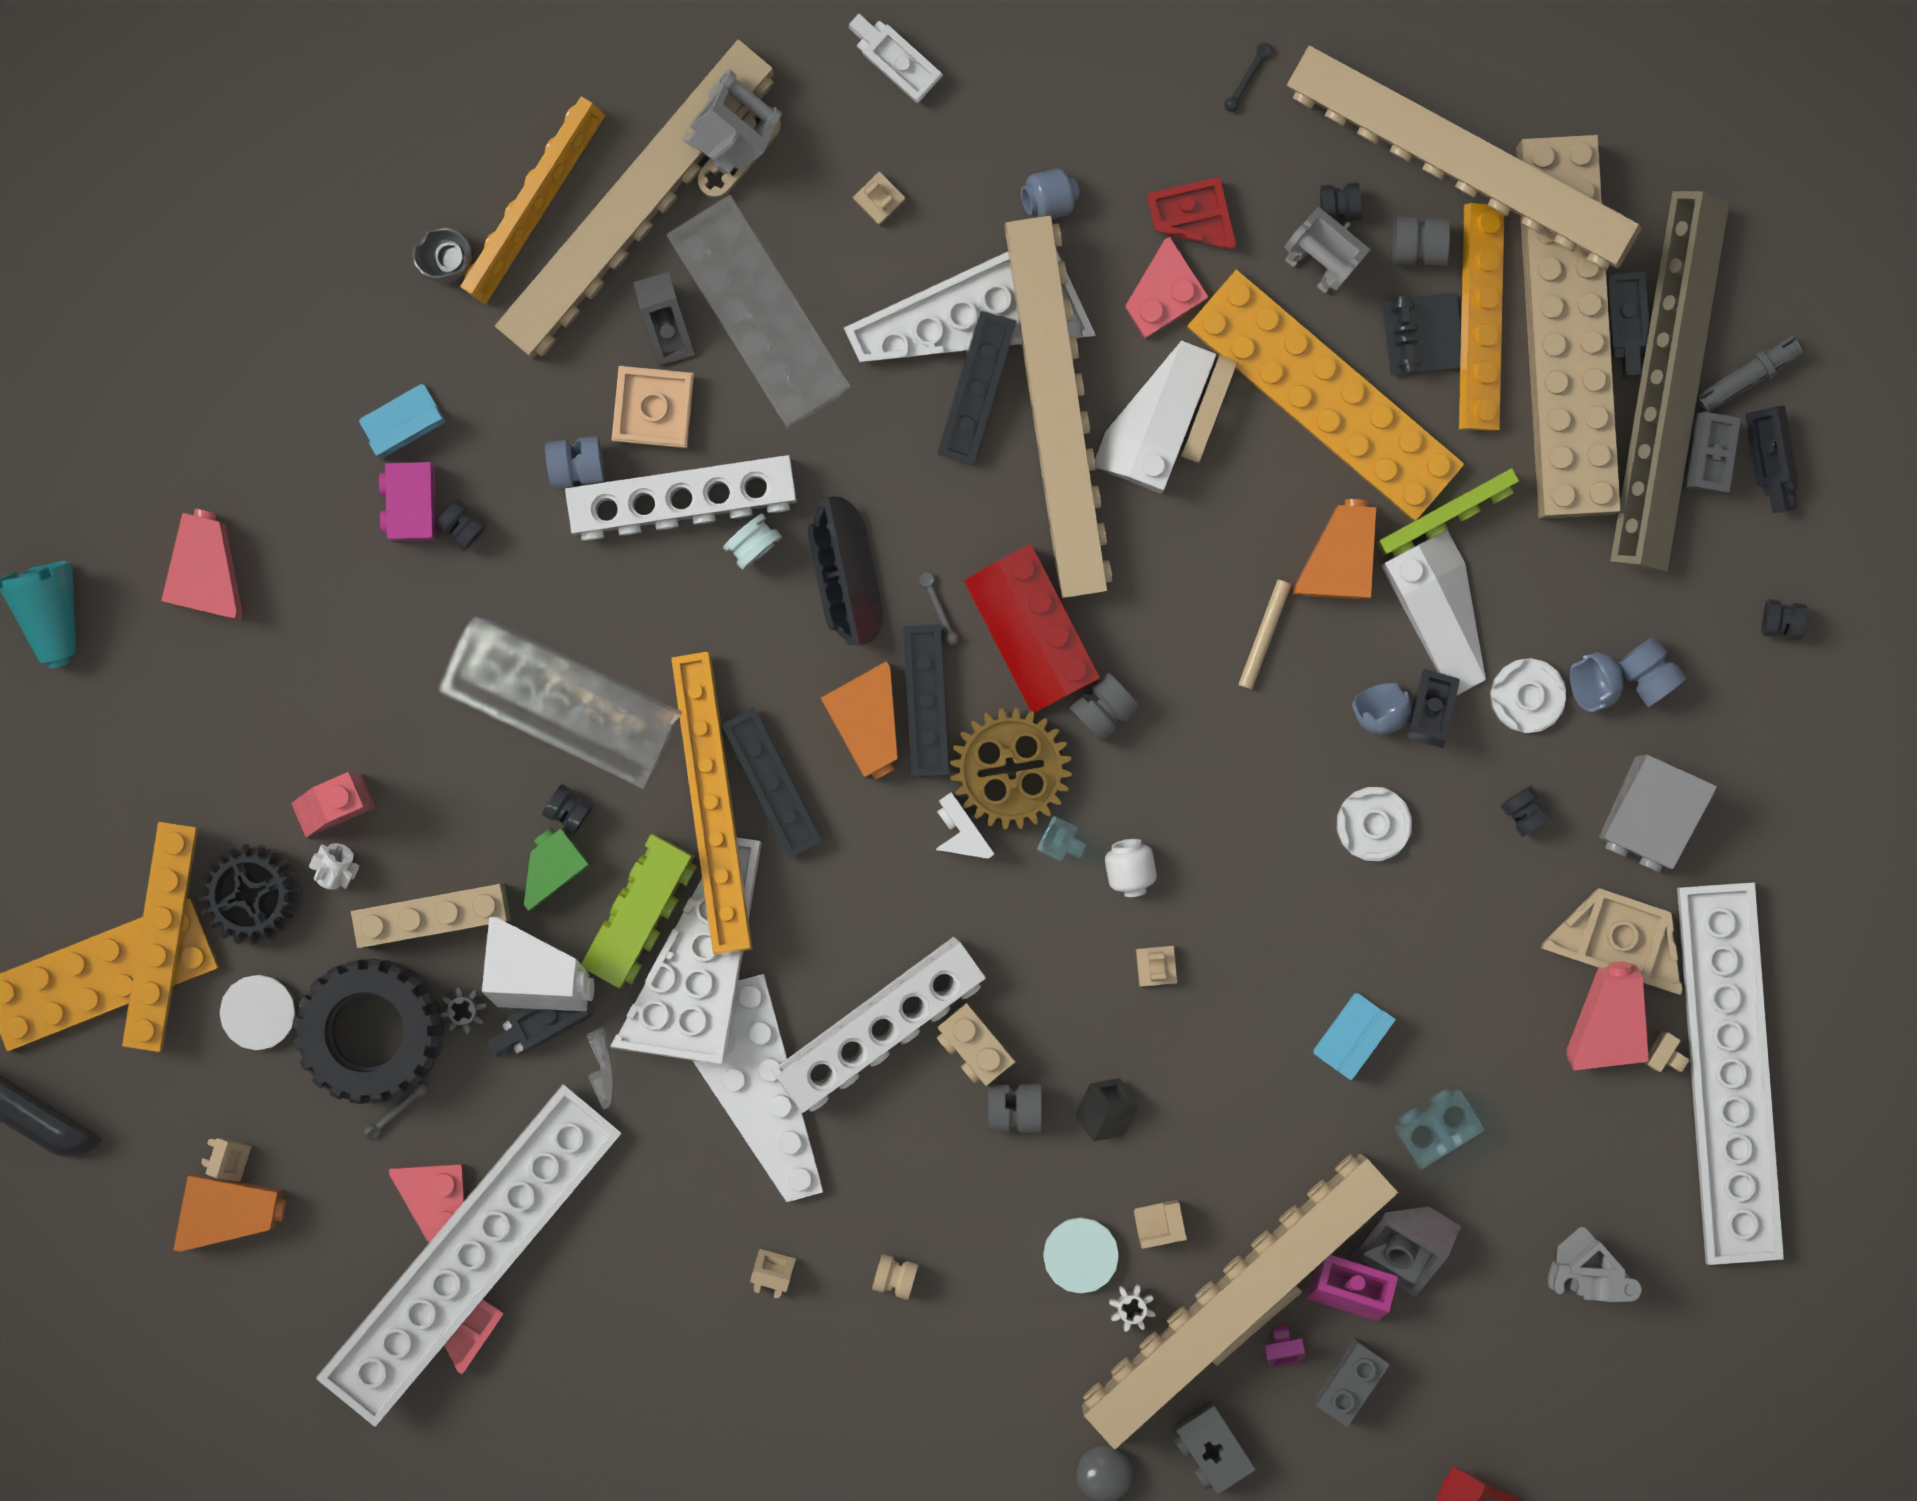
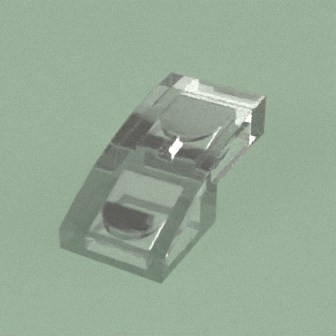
M601 1027L586 1034L601 1067L600 1070L589 1074L588 1077L603 1110H605L614 1103L615 1069L610 1045L605 1031Z

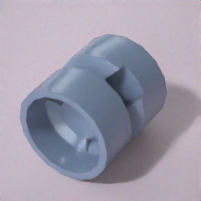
M598 435L577 438L575 444H570L566 439L545 442L546 464L551 490L572 488L575 482L578 481L583 486L605 483L603 456Z
M1656 636L1639 645L1617 663L1627 681L1637 680V694L1647 707L1662 699L1687 678L1677 664L1665 662L1668 652Z

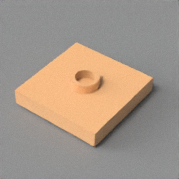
M619 366L612 442L687 449L694 373Z

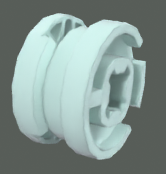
M763 514L751 520L723 546L727 552L730 550L734 551L733 554L738 559L736 563L742 570L747 569L755 560L767 553L774 546V541L778 542L782 538L776 529L771 530L764 523L766 517Z

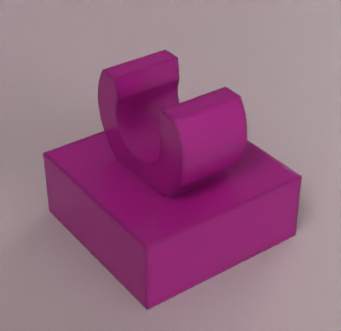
M1287 1324L1273 1326L1274 1344L1265 1345L1267 1368L1305 1362V1350L1302 1339L1290 1341Z

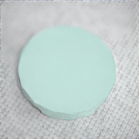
M1077 1217L1067 1219L1053 1229L1046 1239L1043 1257L1046 1271L1054 1283L1066 1291L1082 1294L1096 1291L1108 1283L1116 1271L1119 1254L1116 1240L1108 1228L1094 1219Z

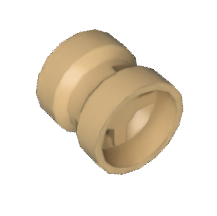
M882 1253L872 1290L883 1293L894 1289V1293L898 1298L908 1300L918 1264L906 1261L900 1266L893 1256Z

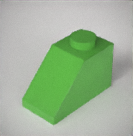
M551 827L534 840L537 847L530 852L524 906L528 911L536 908L591 865L564 829L560 828L555 832Z

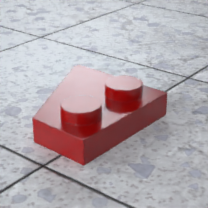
M1220 177L1146 194L1156 233L1228 250L1236 249L1237 246Z

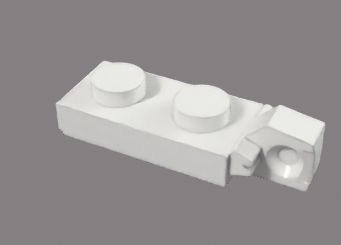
M860 14L849 24V29L861 39L857 47L862 51V54L917 104L943 77V74L888 24L885 26L881 21H878L873 27Z

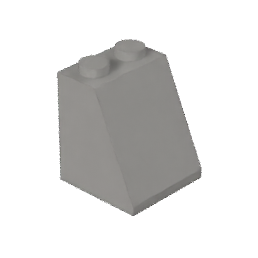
M1649 755L1635 756L1599 835V839L1607 842L1605 849L1617 855L1626 857L1627 853L1630 852L1641 857L1639 864L1652 871L1660 873L1662 867L1673 869L1717 786Z

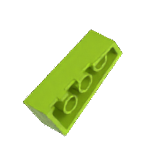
M651 834L645 844L648 847L645 855L642 854L639 860L636 861L629 874L628 881L630 882L617 896L609 913L611 914L608 921L605 920L581 964L585 970L618 988H622L625 982L632 985L643 966L637 962L644 949L650 952L661 933L655 928L662 916L669 919L679 901L678 898L674 897V894L680 883L687 886L697 869V866L692 864L695 855L657 834Z

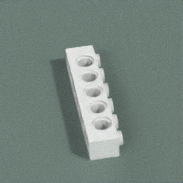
M789 455L565 488L571 533L574 536L581 535L582 541L604 538L603 532L618 530L619 536L641 533L640 526L652 524L656 525V530L678 527L679 520L693 519V524L711 523L716 521L715 515L730 513V519L753 516L752 510L767 507L768 513L785 512L790 510L789 504L797 503ZM759 478L767 484L766 493L760 498H751L746 493V486L752 479ZM717 484L726 485L730 491L729 498L721 504H715L709 499L710 489ZM682 489L690 491L692 503L686 509L673 507L672 497L675 492ZM643 495L652 496L655 500L653 511L647 515H640L635 510L636 500ZM604 501H614L618 507L616 516L608 521L600 519L598 516L600 504Z
M952 937L771 1071L802 1113L808 1109L811 1112L815 1111L828 1101L827 1095L836 1088L844 1089L853 1084L859 1078L858 1072L869 1064L873 1067L884 1061L890 1054L888 1050L897 1043L905 1044L914 1039L920 1033V1026L930 1019L934 1022L945 1016L951 1009L949 1005L958 998L967 999L981 988L979 983L986 978L963 945L955 937ZM941 974H948L950 977L949 986L943 991H934L933 982L935 978ZM912 996L919 997L920 1004L918 1009L911 1014L903 1013L902 1006L904 1001ZM877 1020H889V1029L884 1035L874 1036L872 1034V1026ZM851 1041L858 1042L859 1050L854 1057L843 1058L841 1056V1050L846 1043ZM816 1065H828L829 1071L824 1079L820 1081L811 1079V1071Z

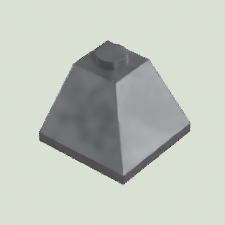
M1430 1207L1385 1212L1354 1251L1351 1259L1361 1265L1398 1276L1396 1286L1416 1297L1449 1257L1461 1226Z

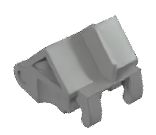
M730 69L709 90L710 100L689 126L693 131L691 133L687 132L682 138L691 148H698L712 159L714 166L724 174L730 173L735 165L743 169L765 152L775 129L774 125L782 115L780 110L776 107L771 109L736 80V74ZM728 93L761 119L754 129L724 106Z
M1320 207L1307 218L1284 246L1289 253L1285 261L1292 267L1307 254H1310L1327 268L1322 280L1317 285L1324 293L1330 288L1337 291L1371 249L1347 230L1351 225L1349 222L1343 227Z
M1579 1227L1557 1246V1260H1552L1547 1279L1548 1287L1557 1294L1564 1293V1283L1568 1278H1571L1570 1289L1576 1291L1577 1295L1583 1296L1584 1300L1627 1302L1639 1298L1641 1294L1639 1282L1625 1274L1624 1268L1585 1227Z

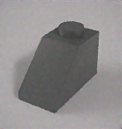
M666 272L633 282L640 311L659 366L694 356L692 343L670 273Z

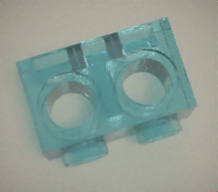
M1446 1088L1429 1099L1432 1105L1419 1112L1417 1108H1414L1397 1119L1400 1125L1393 1129L1416 1167L1420 1170L1485 1131L1462 1091L1456 1089L1451 1092L1449 1088ZM1451 1106H1458L1463 1114L1461 1122L1456 1126H1447L1443 1118L1444 1112ZM1418 1126H1427L1430 1130V1140L1423 1146H1415L1411 1139L1413 1130Z

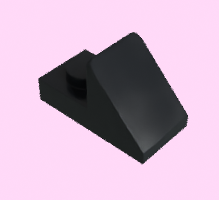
M1428 669L1423 670L1413 700L1411 719L1408 721L1410 722L1407 734L1408 739L1440 748L1444 747L1459 687V678Z

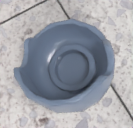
M1595 652L1584 655L1583 660L1571 666L1570 685L1573 696L1578 705L1587 712H1594L1614 705L1623 690V676L1620 666L1612 656Z
M1385 683L1362 691L1355 697L1352 707L1363 729L1373 734L1385 735L1400 730L1411 719L1413 703L1408 692L1405 691L1403 694L1398 684Z

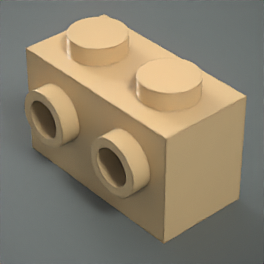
M967 1002L937 1027L942 1033L937 1039L950 1055L955 1051L961 1055L966 1062L961 1068L974 1084L981 1080L987 1086L1015 1062L1014 1058Z

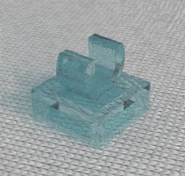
M1053 816L1037 850L1062 861L1066 852L1080 858L1087 844L1073 838L1078 827Z

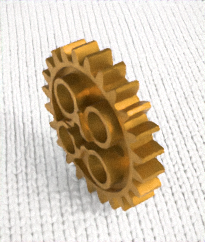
M1003 708L999 709L997 720H993L988 713H984L986 724L981 726L977 722L972 721L971 724L975 733L970 735L962 732L960 735L967 744L965 747L954 746L953 748L962 755L960 760L950 761L951 765L960 768V773L951 776V780L962 781L963 784L955 794L963 795L967 793L969 798L963 807L968 808L975 804L978 807L974 816L976 819L984 813L989 814V826H992L997 818L1002 819L1003 829L1008 828L1010 819H1015L1019 829H1023V818L1029 817L1034 824H1038L1036 813L1041 811L1049 817L1051 813L1047 804L1049 802L1057 805L1061 804V801L1055 795L1056 791H1068L1069 789L1060 783L1061 778L1072 776L1071 772L1062 769V764L1069 762L1071 757L1060 756L1059 753L1067 743L1059 742L1055 744L1053 739L1059 730L1054 729L1047 733L1044 730L1047 724L1046 718L1037 725L1033 723V711H1030L1025 719H1020L1018 708L1014 709L1012 718L1006 717ZM1030 736L1036 741L1037 751L1032 757L1023 758L1016 752L1015 744L1020 737ZM986 742H992L1000 749V757L993 764L983 763L978 756L980 746ZM1007 758H1013L1016 764L1036 760L1044 761L1043 767L1016 772V779L1009 780L1007 774L986 777L978 776L979 770L1006 765ZM1036 773L1043 779V789L1039 794L1029 795L1024 792L1022 780L1025 775ZM998 779L1005 784L1007 790L1002 800L991 801L986 797L984 788L990 780Z

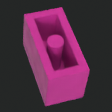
M431 462L386 463L385 473L379 474L380 495H386V510L380 511L381 533H387V539L392 542L437 540V528L434 527L436 524L435 465Z
M1329 1255L1313 1270L1306 1299L1378 1321L1390 1312L1398 1276Z

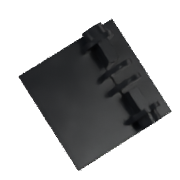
M1457 293L1415 298L1401 296L1396 297L1395 300L1382 301L1391 376L1460 368L1461 324Z

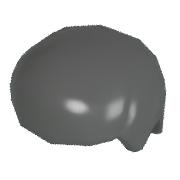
M449 227L426 231L422 241L418 245L413 246V264L426 279L438 284H451L461 279L471 266L473 261L472 246L460 231Z
M1097 1445L1090 1448L1080 1458L1075 1477L1076 1484L1084 1498L1090 1501H1117L1128 1492L1132 1484L1133 1465L1124 1451L1118 1448L1114 1450L1111 1445Z

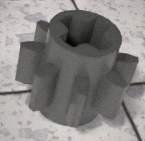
M462 987L456 988L457 998L443 997L442 1000L449 1006L447 1011L439 1015L443 1018L449 1017L452 1021L449 1027L450 1031L455 1030L458 1025H463L465 1033L468 1034L472 1030L470 1023L474 1021L477 1024L485 1023L484 1019L479 1016L481 1009L488 1007V1004H479L475 998L478 995V990L472 991L469 996H464ZM468 1001L470 1003L468 1010L472 1013V1016L459 1019L457 1017L459 1010L455 1006L456 1004H463Z

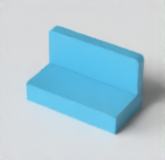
M424 384L416 386L359 420L370 440L369 444L372 450L380 459L385 458L446 423Z
M1354 993L1313 1049V1053L1352 1081L1396 1019L1384 1010L1379 1009L1359 993Z

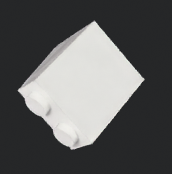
M489 917L482 993L497 1007L587 1011V1001H592L594 997V979L590 978V974L575 958L497 917Z

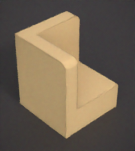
M1178 1200L1134 1209L1142 1249L1187 1240Z

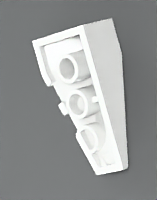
M1181 341L1106 430L1095 457L1096 469L1162 494L1216 354Z
M1448 530L1384 563L1381 565V568L1438 673L1460 679L1457 695L1485 681L1486 678L1466 565Z

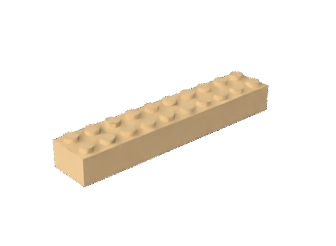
M1598 135L1522 139L1516 146L1518 159L1602 204ZM1521 224L1539 519L1614 515L1620 512L1606 270L1588 261L1587 257L1590 253L1576 247L1574 252L1555 243L1556 235L1543 228L1539 234Z
M1361 1153L1357 1157L1350 1154L1335 1167V1170L1338 1172L1336 1176L1328 1183L1322 1179L1307 1193L1310 1199L1303 1206L1298 1208L1296 1205H1293L1279 1218L1282 1225L1272 1234L1266 1230L1259 1235L1251 1244L1254 1250L1244 1259L1240 1255L1234 1258L1223 1269L1225 1276L1218 1283L1214 1284L1210 1281L1195 1294L1197 1302L1188 1310L1184 1306L1179 1308L1167 1320L1169 1327L1160 1335L1156 1331L1150 1334L1139 1345L1141 1352L1132 1361L1128 1357L1124 1358L1112 1369L1113 1378L1104 1386L1098 1382L1083 1396L1085 1400L1082 1405L1084 1417L1114 1450L1398 1193Z

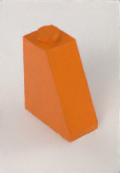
M1345 499L1344 505H1338L1334 509L1293 587L1294 596L1361 600L1371 598L1376 507H1367V500Z
M886 661L821 697L823 704L863 776L866 778L872 774L875 780L895 770L891 763L898 760L891 669Z
M198 1173L188 1175L174 1251L182 1252L273 1229L276 1227L277 1222H282L284 1219L287 1200L281 1199L283 1190L251 1183L217 1179Z

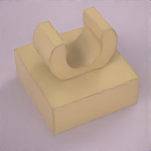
M880 171L853 196V200L878 226L906 200Z
M1173 945L1136 949L1139 987L1177 983Z
M1661 1031L1648 1052L1649 1062L1642 1063L1657 1072H1661L1667 1064L1682 1073L1689 1059L1675 1051L1681 1040L1668 1032Z
M223 1138L209 1139L207 1144L214 1148L210 1159L202 1158V1165L207 1167L205 1174L217 1179L240 1182L252 1146L241 1141Z
M759 1249L750 1283H754V1291L760 1293L762 1286L775 1289L774 1298H779L782 1291L787 1292L796 1258Z

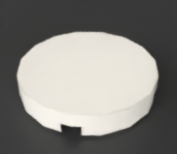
M1532 658L1515 660L1503 667L1494 678L1490 692L1492 709L1499 721L1509 729L1522 733L1540 732L1553 725L1563 713L1566 700L1565 683L1559 672L1547 662Z
M1366 787L1353 792L1342 803L1337 814L1336 830L1342 845L1352 855L1365 861H1382L1395 856L1405 846L1411 834L1412 817L1407 804L1396 793L1384 787Z
M265 975L244 977L231 985L223 996L220 1007L222 1027L228 1037L241 1047L253 1050L272 1048L283 1041L293 1029L294 1019L297 1014L295 1000L291 992L276 978Z

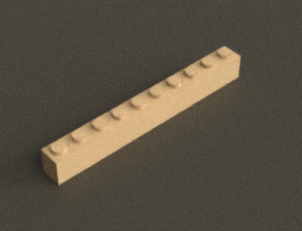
M739 39L496 323L495 327L531 359L537 354L543 356L549 351L556 341L553 337L556 331L562 325L567 328L579 315L578 305L586 296L592 299L605 283L601 278L610 268L615 271L622 265L629 255L625 251L635 239L640 242L653 227V224L650 223L651 219L658 211L665 213L677 199L674 192L683 182L687 185L690 184L699 174L701 167L698 164L706 154L698 148H691L682 138L687 132L691 133L693 131L689 126L710 100L708 92L727 70H732L736 74L735 79L759 99H762L773 86L774 81L771 80L774 76L773 68ZM730 93L727 94L724 106L743 121L750 110Z
M1310 45L1287 83V86L1295 92L1292 99L1310 109H1312L1314 104H1317L1327 110L1324 115L1326 118L1343 127L1347 121L1359 127L1357 132L1359 136L1374 144H1377L1379 139L1392 145L1389 152L1407 162L1412 157L1425 163L1422 170L1442 180L1444 175L1458 181L1455 185L1456 189L1475 198L1477 192L1490 199L1488 206L1506 216L1510 210L1523 217L1520 223L1539 234L1543 228L1556 235L1554 242L1567 250L1574 252L1576 247L1590 253L1587 260L1602 269L1607 270L1609 265L1619 269L1641 231L1638 223Z
M1051 216L1006 222L1004 228L1060 597L1065 598L1107 591L1106 583L1112 582L1110 561H1103L1101 546L1107 545L1104 523H1097L1095 513L1096 508H1101V499L1098 485L1091 486L1089 471H1095L1096 467L1093 449H1086L1084 434L1090 433L1087 411L1080 412L1078 400L1079 396H1084V386L1081 373L1075 374L1072 359L1079 358L1076 336L1069 337L1067 322L1073 321L1070 298L1063 299L1061 284H1067L1065 262H1058L1056 247L1062 246L1059 223L1052 224Z

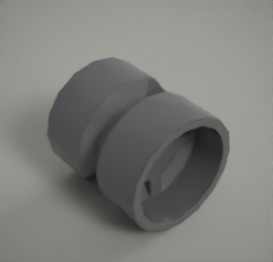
M1395 216L1392 233V263L1394 265H1414L1419 258L1422 259L1424 264L1429 266L1447 265L1450 244V223L1448 217L1426 218L1423 224H1420L1417 216Z
M1108 672L1092 686V695L1083 694L1069 707L1077 719L1101 743L1117 729L1116 722L1118 720L1126 721L1140 708L1134 698Z
M988 1084V1133H1009L1012 1127H1017L1020 1133H1041V1084H1020L1017 1089H1012L1009 1084ZM1016 1106V1111H1012L1011 1109L1005 1108Z

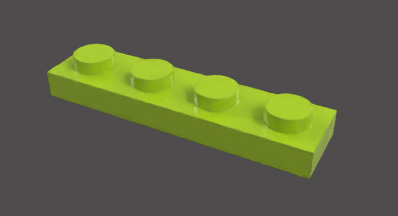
M1511 468L1383 538L1376 544L1383 556L1392 552L1394 557H1397L1414 548L1412 540L1425 534L1429 540L1446 531L1448 528L1445 522L1458 516L1462 522L1479 513L1481 510L1478 504L1491 498L1495 504L1514 493L1511 486L1519 482Z

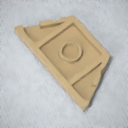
M1597 888L1542 943L1541 949L1597 968H1605L1609 964L1619 961L1636 964L1643 976V983L1681 995L1682 984L1679 981L1677 967V950L1672 933L1674 931L1672 915L1669 911Z

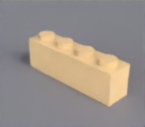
M505 883L351 911L357 948L489 925V917L511 921Z

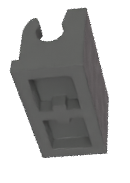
M1710 412L1694 414L1682 489L1706 490L1705 493H1730L1741 418Z

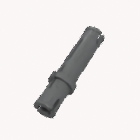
M1790 335L1766 352L1761 350L1754 355L1755 358L1749 363L1719 380L1708 389L1698 393V404L1704 412L1712 413L1766 378L1769 380L1777 376V371L1804 355L1801 345L1795 340L1793 335Z

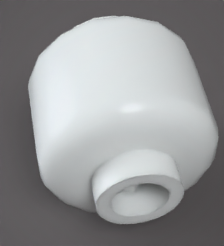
M1140 839L1118 841L1112 845V850L1105 856L1110 887L1116 891L1124 892L1126 897H1137L1147 892L1146 888L1156 881L1157 872L1153 851L1149 846L1142 844Z

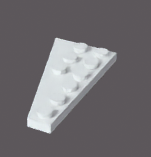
M1056 250L1057 260H1058V262H1060L1061 259H1060L1059 254H1058V252H1057V250ZM1008 252L1001 254L844 327L859 362L967 351L980 309L1016 319L1017 322L1009 346L1022 344ZM1067 274V284H1061L1063 299L1070 298L1073 321L1067 322L1069 337L1083 338L1096 336Z
M737 838L749 920L762 843L756 840ZM701 879L692 898H689L684 907V912L677 926L672 930L646 978V983L635 1004L631 1006L619 1034L615 1036L610 1046L611 1048L724 1065L743 951L720 955L713 954L703 880Z
M764 974L738 980L724 1065L693 1062L786 1202L822 1193L823 1187L803 1114L771 1071L787 1059L766 978Z

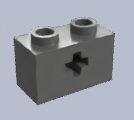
M1354 1338L1312 1401L1318 1408L1348 1428L1390 1364L1385 1358Z
M1213 1402L1208 1403L1175 1425L1179 1435L1173 1438L1185 1458L1191 1454L1199 1465L1194 1472L1206 1490L1212 1486L1218 1495L1256 1470ZM1209 1441L1214 1446L1221 1444L1217 1448L1219 1456L1215 1458L1210 1454L1203 1456L1206 1452L1204 1444Z

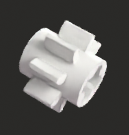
M334 843L328 847L322 844L318 853L313 855L309 868L317 870L314 880L320 886L326 889H337L342 886L346 889L350 880L355 878L359 865L352 863L354 853L348 847Z
M1136 1284L1133 1292H1126L1125 1288L1120 1286L1119 1290L1122 1296L1119 1300L1109 1299V1304L1118 1309V1312L1111 1316V1320L1117 1321L1121 1318L1124 1321L1123 1326L1126 1332L1130 1329L1131 1324H1138L1139 1328L1144 1330L1145 1327L1142 1320L1145 1316L1155 1317V1312L1146 1307V1304L1153 1300V1296L1146 1295L1142 1297L1139 1295V1284ZM1132 1299H1137L1138 1307L1142 1310L1141 1312H1134L1132 1317H1128L1122 1305L1123 1303L1130 1304Z

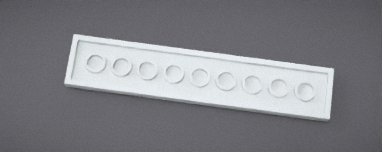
M1755 882L1677 888L1705 1261L1708 1265L1784 1260Z
M562 1084L328 1362L316 1379L376 1427L621 1135V1132Z

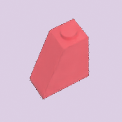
M195 509L193 515L182 513L161 601L241 620L243 611L226 524L216 521L217 514Z
M353 772L344 773L314 786L291 803L306 838L376 808L362 774Z
M1619 961L1609 964L1608 967L1598 968L1566 1050L1567 1058L1573 1071L1649 1062L1643 976L1636 964Z

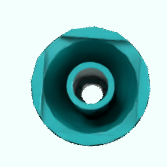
M60 561L29 568V571L20 573L19 577L17 572L1 577L0 592L39 663L47 662L49 668L71 663L70 656L76 654L74 584L71 561Z

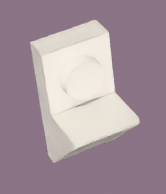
M952 792L939 800L943 808L937 811L950 830L957 826L960 833L939 846L936 850L982 858L993 856V851Z

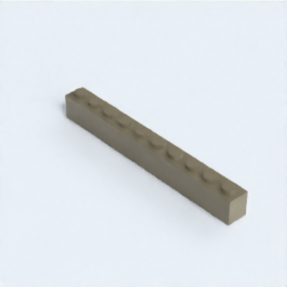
M1703 191L1672 192L1620 501V512L1618 513L1610 561L1640 570L1668 572L1730 203L1727 200Z

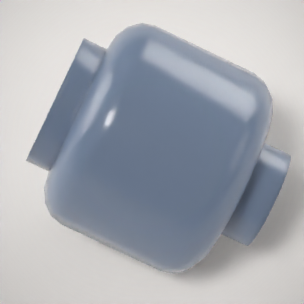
M1061 168L1029 175L1026 185L1021 188L1022 204L1026 213L1033 215L1035 218L1051 216V219L1067 216L1073 211L1075 200L1079 199V187L1076 180L1069 178L1067 173Z

